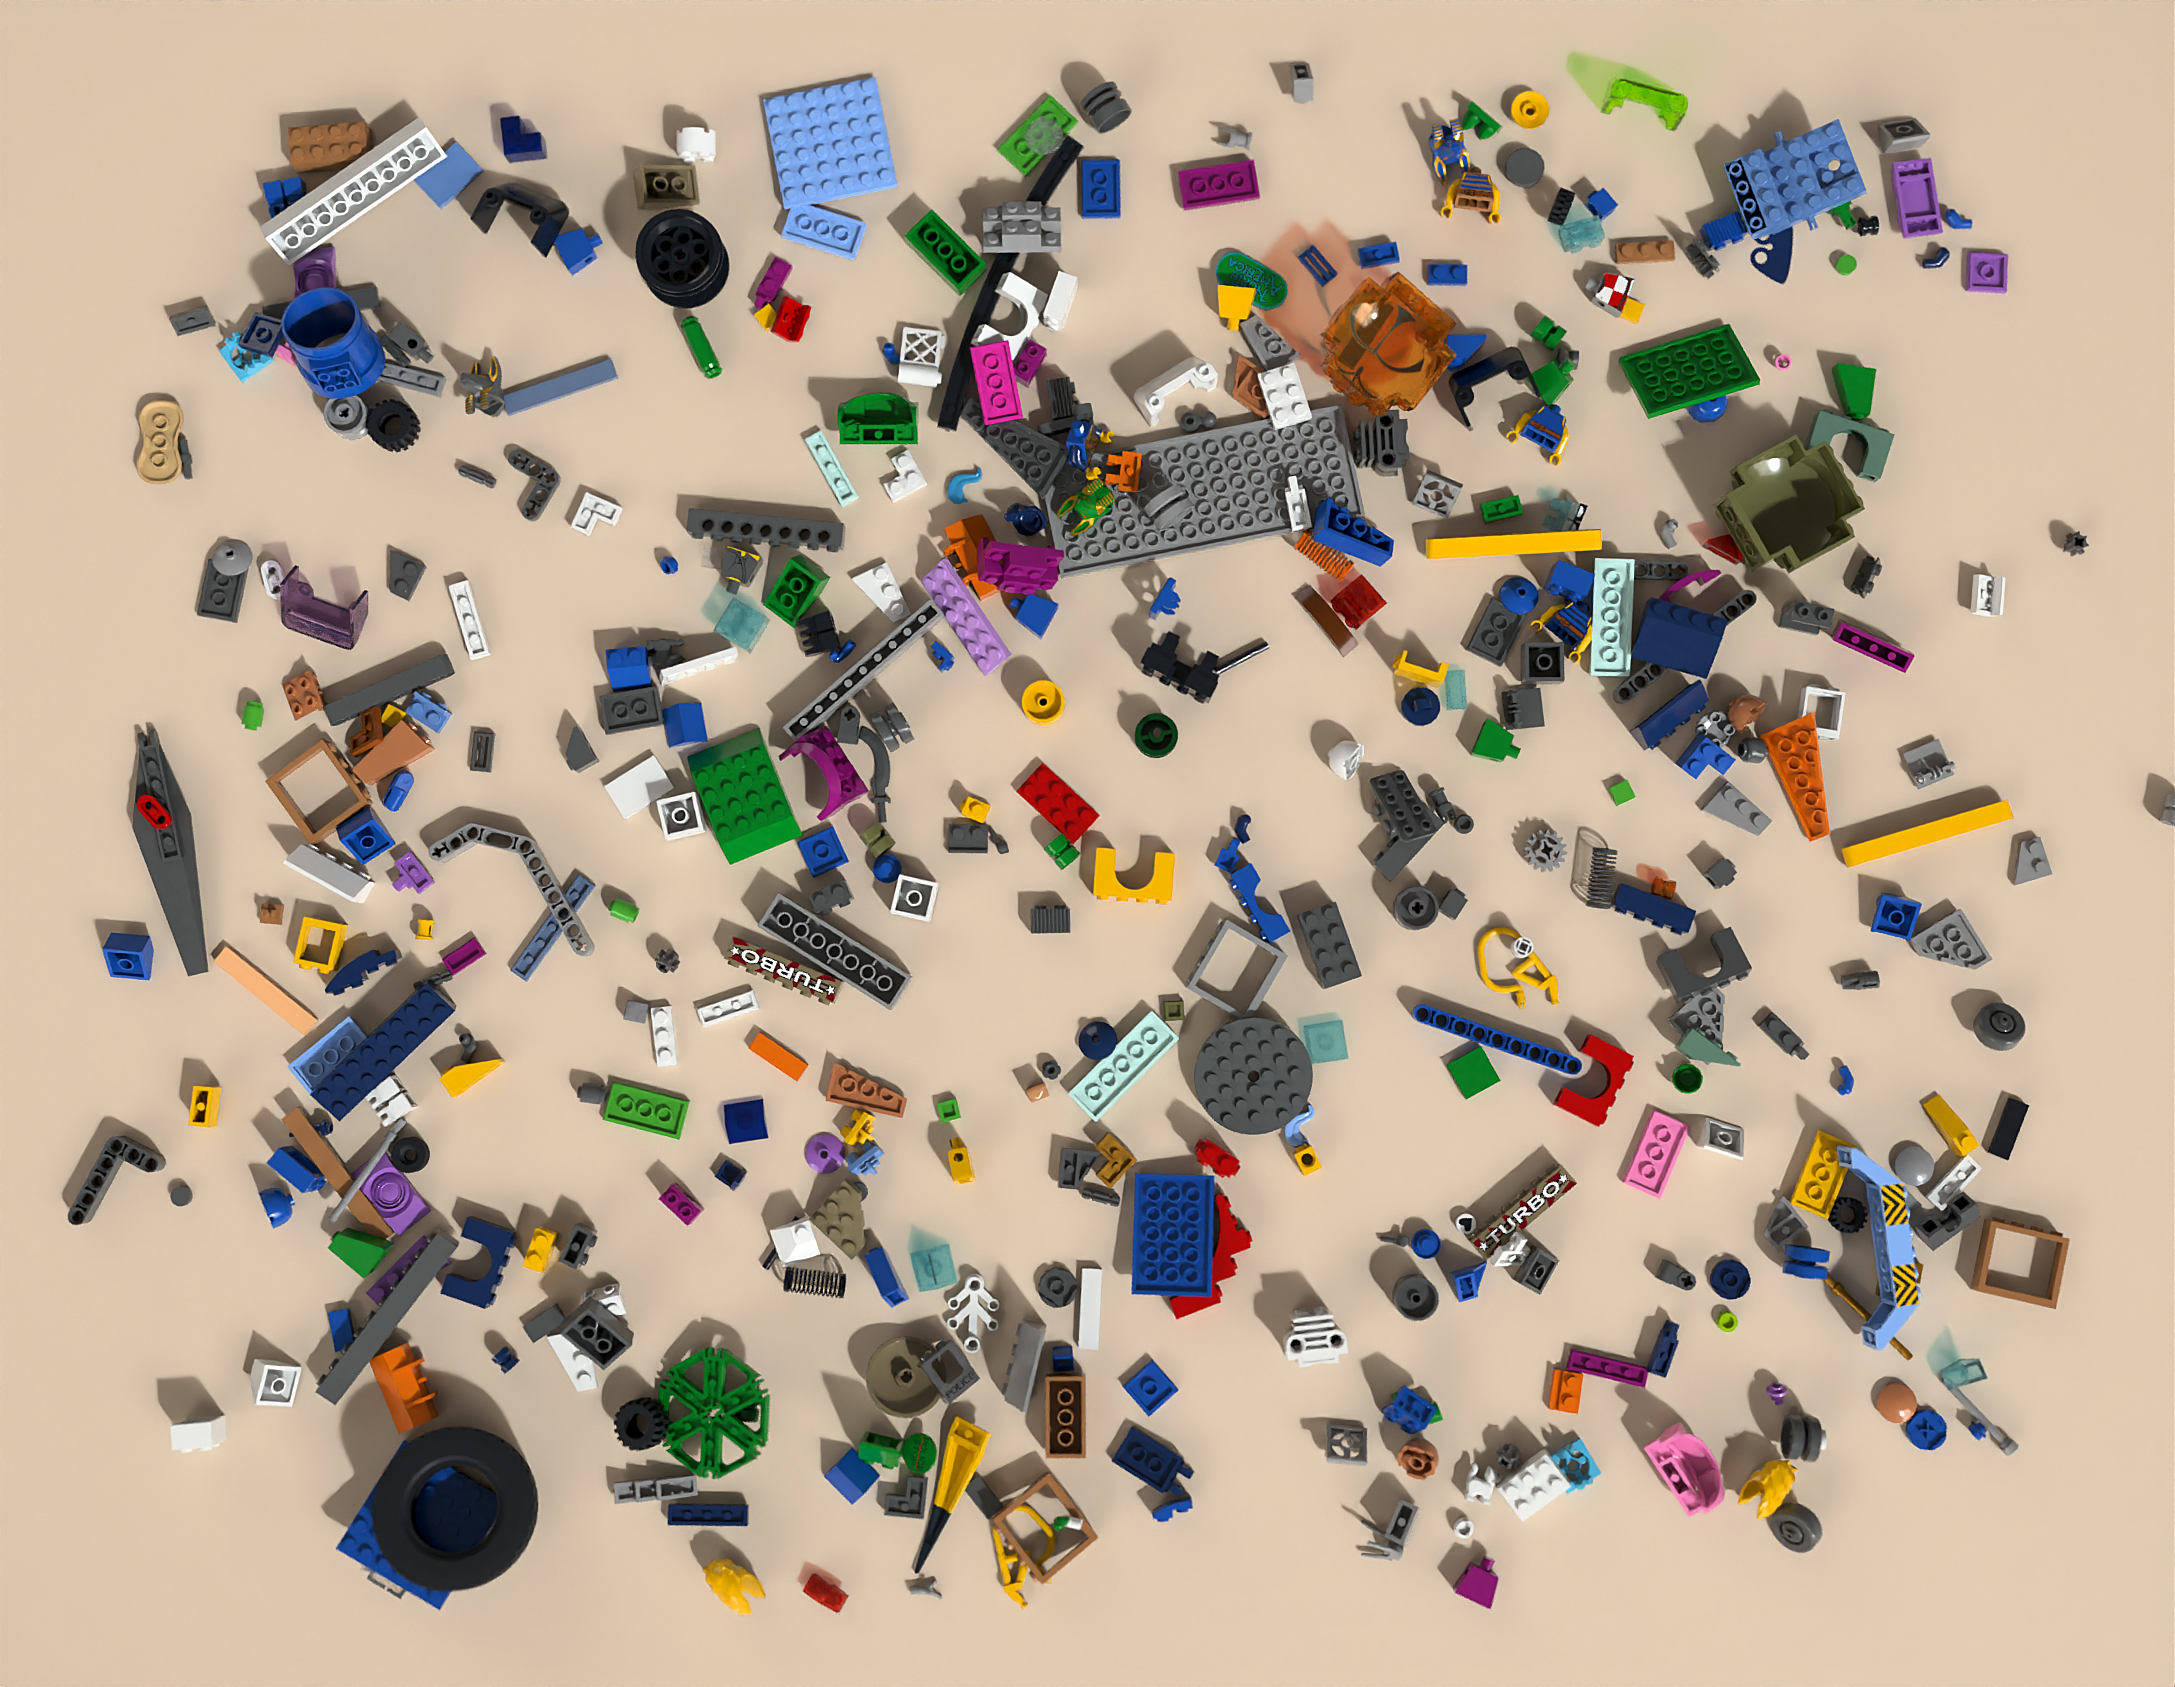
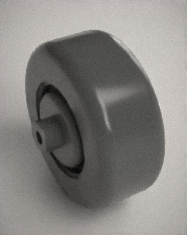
M1996 1002L1987 1004L1979 1011L1974 1019L1973 1029L1976 1037L1983 1045L1993 1050L2006 1051L2014 1048L2025 1034L2026 1025L2022 1015L2015 1008Z
M1786 1503L1775 1512L1771 1519V1528L1774 1536L1784 1547L1793 1552H1809L1822 1537V1526L1819 1519L1809 1508L1802 1504Z

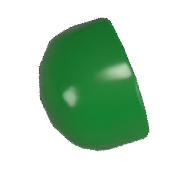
M1683 1064L1673 1072V1085L1681 1093H1695L1702 1085L1703 1076L1701 1071L1694 1065Z

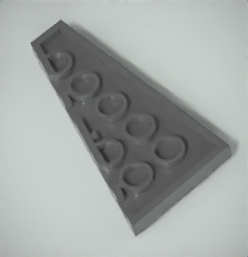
M970 398L961 412V417L1044 499L1068 459L1067 446L1015 420L985 425L981 403Z

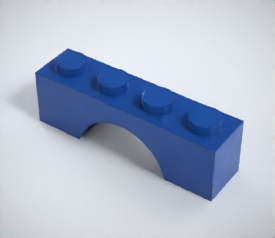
M1252 863L1230 875L1231 880L1229 882L1234 891L1238 889L1241 894L1239 900L1244 908H1249L1251 912L1249 917L1254 925L1258 924L1261 929L1258 933L1264 942L1268 941V943H1271L1290 932L1281 914H1267L1258 907L1255 901V890L1261 879Z

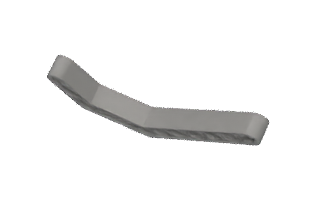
M470 823L434 843L429 848L430 858L440 863L448 862L477 844L519 854L573 951L583 957L593 954L595 950L593 941L536 841L518 834ZM477 829V836L472 838L471 831ZM493 833H498L511 837L512 843L504 847L490 843L489 837ZM459 838L461 843L455 848L454 841ZM526 842H530L531 847L528 851H524L523 846ZM439 850H443L441 852V857L437 856L440 854ZM539 858L540 865L534 868L533 861ZM548 875L550 878L549 882L543 885L542 879ZM558 892L559 898L553 902L551 899L552 894ZM564 909H568V916L563 919L561 912ZM576 925L578 932L572 936L570 930ZM581 942L587 945L585 946V951L580 950L583 948Z

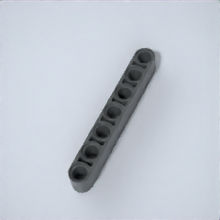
M443 654L336 700L323 708L330 725L337 726L361 716V713L374 705L377 707L384 706L455 674L448 654Z

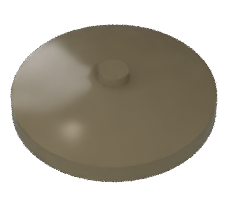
M910 1336L893 1338L882 1344L870 1358L866 1369V1386L875 1405L888 1415L897 1418H913L929 1411L938 1402L941 1394L925 1372L917 1367V1364L921 1362L919 1359L927 1352L931 1354L936 1349L926 1341ZM938 1356L932 1361L931 1366L945 1384V1366L941 1356Z

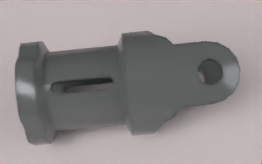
M1444 787L1430 792L1428 796L1432 798L1439 818L1444 823H1447L1448 817L1451 820L1456 819V813L1452 803L1447 800Z

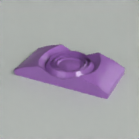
M1931 158L1892 163V190L1896 198L1897 221L1903 239L1942 234L1943 228Z
M334 247L312 249L294 262L293 269L296 281L294 299L312 289L336 288V249Z
M387 1151L360 1187L362 1192L377 1207L382 1218L399 1236L432 1211L404 1173L393 1165ZM370 1159L352 1173L355 1180Z

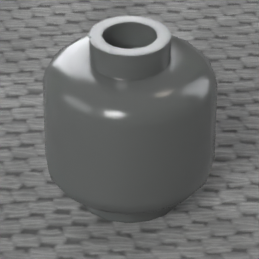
M1746 737L1739 742L1737 755L1743 762L1758 764L1768 755V747L1763 739Z

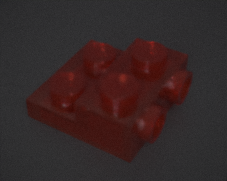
M1362 574L1331 600L1333 610L1341 613L1345 617L1346 625L1350 628L1354 627L1355 630L1387 604Z

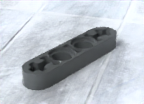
M1635 560L1634 568L1636 565H1642L1645 570L1643 575L1636 574L1634 570V579L1678 581L1688 574V567L1683 562ZM1657 565L1664 569V574L1661 576L1654 573V567ZM1677 567L1683 570V573L1677 576V572H1670L1669 576H1667L1669 570H1675Z

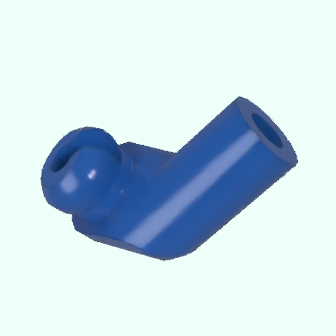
M884 344L883 355L888 362L900 364L901 355L897 354L893 344ZM908 355L904 356V360H908Z

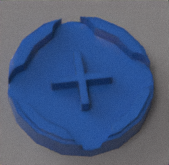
M1927 1409L1918 1410L1907 1420L1906 1435L1909 1441L1917 1448L1935 1450L1946 1440L1947 1425L1944 1419L1936 1412Z

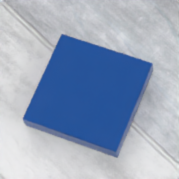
M833 826L797 842L813 878L849 862Z
M1153 1360L1148 1362L1123 1385V1388L1148 1417L1179 1390Z

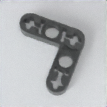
M1091 403L1075 406L1074 416L1037 426V431L1049 437L1069 432L1072 422L1076 420L1088 421L1093 424Z
M516 450L509 454V464L537 481L522 507V515L528 521H536L540 518L558 488L561 478L555 470ZM520 457V459L524 461L526 465L524 466L519 462L516 463L514 461V458ZM535 464L539 465V472L531 474L529 471L530 467ZM543 473L547 474L550 477L553 476L555 478V481L549 482V480L546 477L542 476ZM538 491H545L546 498L544 500H537L536 494ZM534 500L537 504H540L541 506H535V504L532 503V501ZM534 508V511L536 512L535 515L531 514L529 516L527 510H532Z

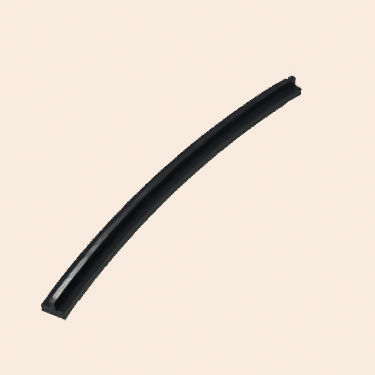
M1067 135L1039 177L1026 201L1041 202V205L1046 207L1084 146ZM1021 252L998 253L991 266L968 321L953 365L938 420V428L945 429L948 432L950 430L957 432L962 407L974 369L970 347H975V345L971 344V341L978 326L984 324L989 326L1001 296L995 290L1002 275L1012 272Z

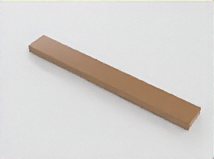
M297 1107L281 1120L342 1199L355 1179L302 1109ZM359 1188L347 1205L368 1234L387 1239L395 1232L382 1218L371 1200Z

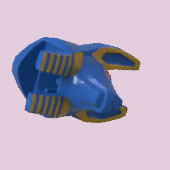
M1458 118L1450 120V127L1441 126L1440 123L1432 125L1433 132L1428 139L1433 154V168L1443 186L1447 185L1445 165L1458 162L1462 175L1464 172H1470L1469 155L1464 146L1463 131L1461 130Z

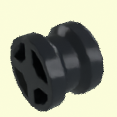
M1871 216L1870 218L1859 217L1857 223L1859 236L1878 234L1879 220L1877 216Z

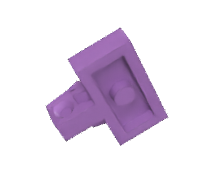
M411 851L394 863L400 870L398 874L400 878L392 886L398 892L407 886L408 889L413 887L418 894H421L435 883Z

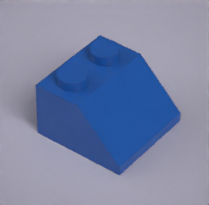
M1447 335L1442 344V368H1447L1448 371H1457L1459 368H1462L1481 349L1486 340V335Z
M638 646L606 650L607 670L613 692L652 687L651 668L648 665V648Z
M367 807L336 827L341 843L362 865L396 844L381 819L370 807Z
M111 932L102 948L110 977L149 981L154 953L151 937Z

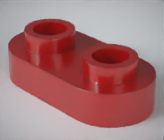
M143 795L138 799L137 809L154 828L166 829L171 825V814L156 797ZM149 802L152 803V807L150 809H148L147 804ZM162 816L165 817V821L163 823L160 822V818Z

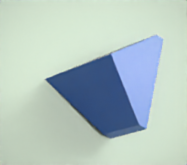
M1487 1262L1450 1272L1459 1302L1478 1297L1477 1292Z

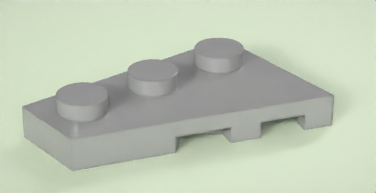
M1255 315L1239 325L1265 372L1288 365L1301 358L1302 355L1290 347L1288 342L1280 338L1259 316Z

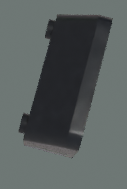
M513 182L487 189L470 218L471 221L484 234H487L504 201L531 211L530 220L539 227L530 243L543 257H547L569 216L567 205L563 201Z
M1508 347L1450 377L1449 387L1469 431H1472L1473 428L1464 408L1471 405L1474 401L1472 388L1497 375L1508 371L1510 377L1517 381L1528 377L1537 398L1541 397L1527 363L1517 347Z

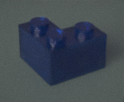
M520 116L500 118L504 156L509 163L548 159L546 140L541 132L526 133L525 124Z

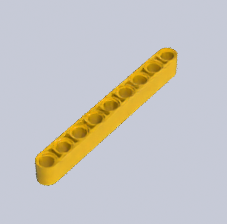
M1601 529L1426 539V559L1602 549Z
M2007 799L1845 847L1841 851L1848 868L2013 819L2014 816Z

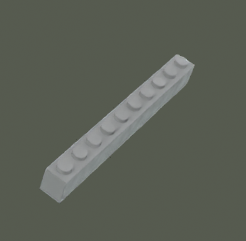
M931 599L928 600L782 728L795 742L801 736L815 731L945 617L943 612Z

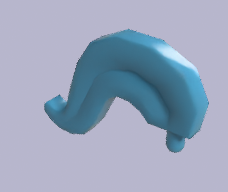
M977 468L976 474H960L952 478L947 490L948 497L954 504L968 503V500L964 499L963 486L979 482L982 477L981 469Z

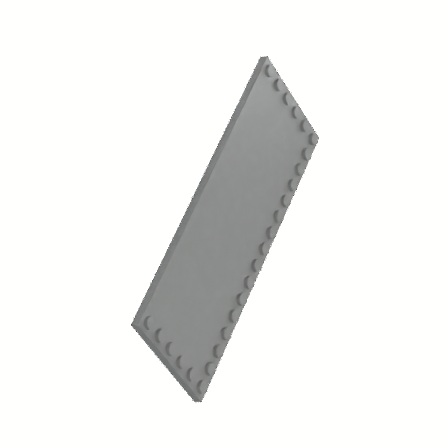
M1342 404L1311 410L1312 419L1278 430H1274L1271 419L1094 453L1089 468L1098 467L1101 474L1097 476L1103 482H1105L1106 473L1120 474V466L1107 465L1109 454L1122 456V451L1142 453L1137 493L1118 491V485L1104 484L1103 487L1109 488L1116 499L1113 501L1112 510L1100 517L1092 528L1076 536H1071L1070 532L1082 519L1075 509L1069 511L1061 518H1058L1056 514L1068 498L1078 494L1087 483H1092L1093 481L1087 479L1085 471L1082 472L1077 467L1070 466L1069 459H1067L1045 496L1055 549L1064 550V558L1058 565L1061 579L1307 530L1303 529L1292 532L1285 498V488H1289L1287 479L1291 476H1296L1298 486L1302 485L1303 489H1305L1312 528L1309 529H1314L1317 507L1328 497L1334 500L1333 503L1335 505L1348 509V513L1355 518L1360 517L1364 519L1366 516ZM1179 484L1184 491L1181 499L1189 498L1194 505V509L1170 528L1159 532L1154 525L1156 517H1149L1144 511V507L1164 490Z

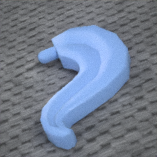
M1308 1105L1309 1110L1307 1112L1298 1114L1291 1122L1285 1125L1286 1139L1289 1144L1295 1147L1309 1142L1308 1139H1303L1299 1127L1313 1118L1314 1108L1311 1105Z

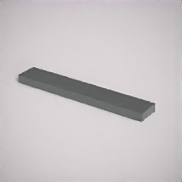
M377 287L346 292L354 299L360 311L381 307ZM292 301L262 306L263 314L282 320L284 311Z

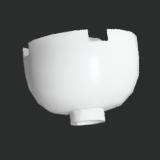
M1344 740L1335 747L1332 746L1328 752V757H1330L1329 765L1332 772L1344 780L1351 779L1360 766L1357 762L1359 757L1363 758L1364 746L1350 740Z

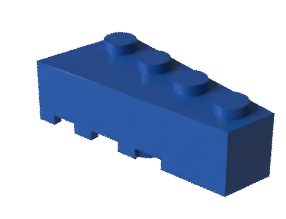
M1330 497L1323 501L1317 507L1312 540L1379 567L1392 557L1393 539L1375 527L1370 528L1364 523L1363 519L1360 517L1355 518L1349 514V510L1345 507L1335 505L1333 503L1334 500Z

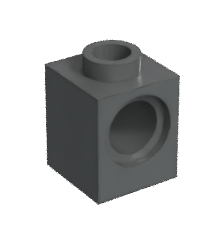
M1451 889L1439 904V912L1451 920H1456L1468 899L1465 898V894L1462 891Z

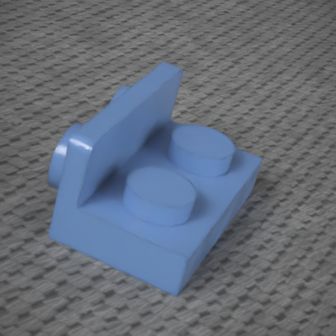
M415 691L413 693L415 697L405 712L430 729L440 733L452 715L447 711L449 707L439 701L435 704L431 701L432 697L423 691L421 694Z

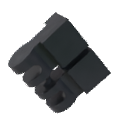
M830 611L797 621L798 628L808 627L807 630L799 633L800 637H811L818 633V637H811L802 641L804 647L813 645V648L804 651L806 657L842 649L838 634L835 631L836 626L833 615Z

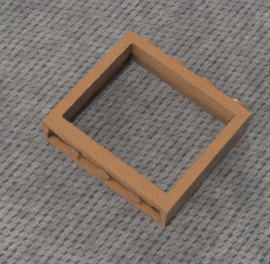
M323 739L265 781L306 839L313 845H318L337 831L336 827L374 804L370 799V792L366 788L363 789L359 784L361 782L359 777L348 769L349 763L344 757L340 758L337 754L338 748L331 741ZM324 751L360 801L316 832L280 781L318 753Z
M1995 1217L1992 1218V1221L1984 1219L1970 1289L2056 1309L2070 1239L2063 1237L2061 1232L2051 1230L2050 1234L2043 1233L2044 1229L2031 1226V1229H2025L2024 1224L2013 1221L2011 1225L2004 1224V1219ZM1996 1228L2057 1242L2046 1298L1985 1284Z
M1046 1472L991 1518L994 1521L992 1527L998 1535L1001 1532L1006 1537L1004 1540L1005 1544L1010 1550L1015 1549L1019 1554L1016 1557L1023 1567L1027 1565L1031 1570L1028 1574L1035 1583L1039 1581L1042 1585L1099 1538L1049 1472ZM1047 1484L1069 1514L1074 1518L1083 1520L1081 1529L1087 1538L1042 1575L1002 1523V1520Z

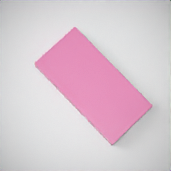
M1652 1110L1622 1182L1660 1199L1690 1129V1125Z

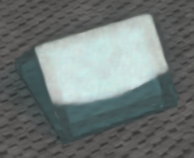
M949 1243L910 1253L919 1292L937 1290L958 1283Z

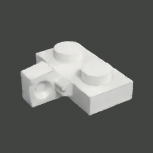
M1515 1232L1510 1237V1242L1507 1243V1246H1499L1494 1251L1490 1262L1493 1266L1522 1265L1531 1252L1529 1247L1524 1245L1527 1239L1521 1232Z

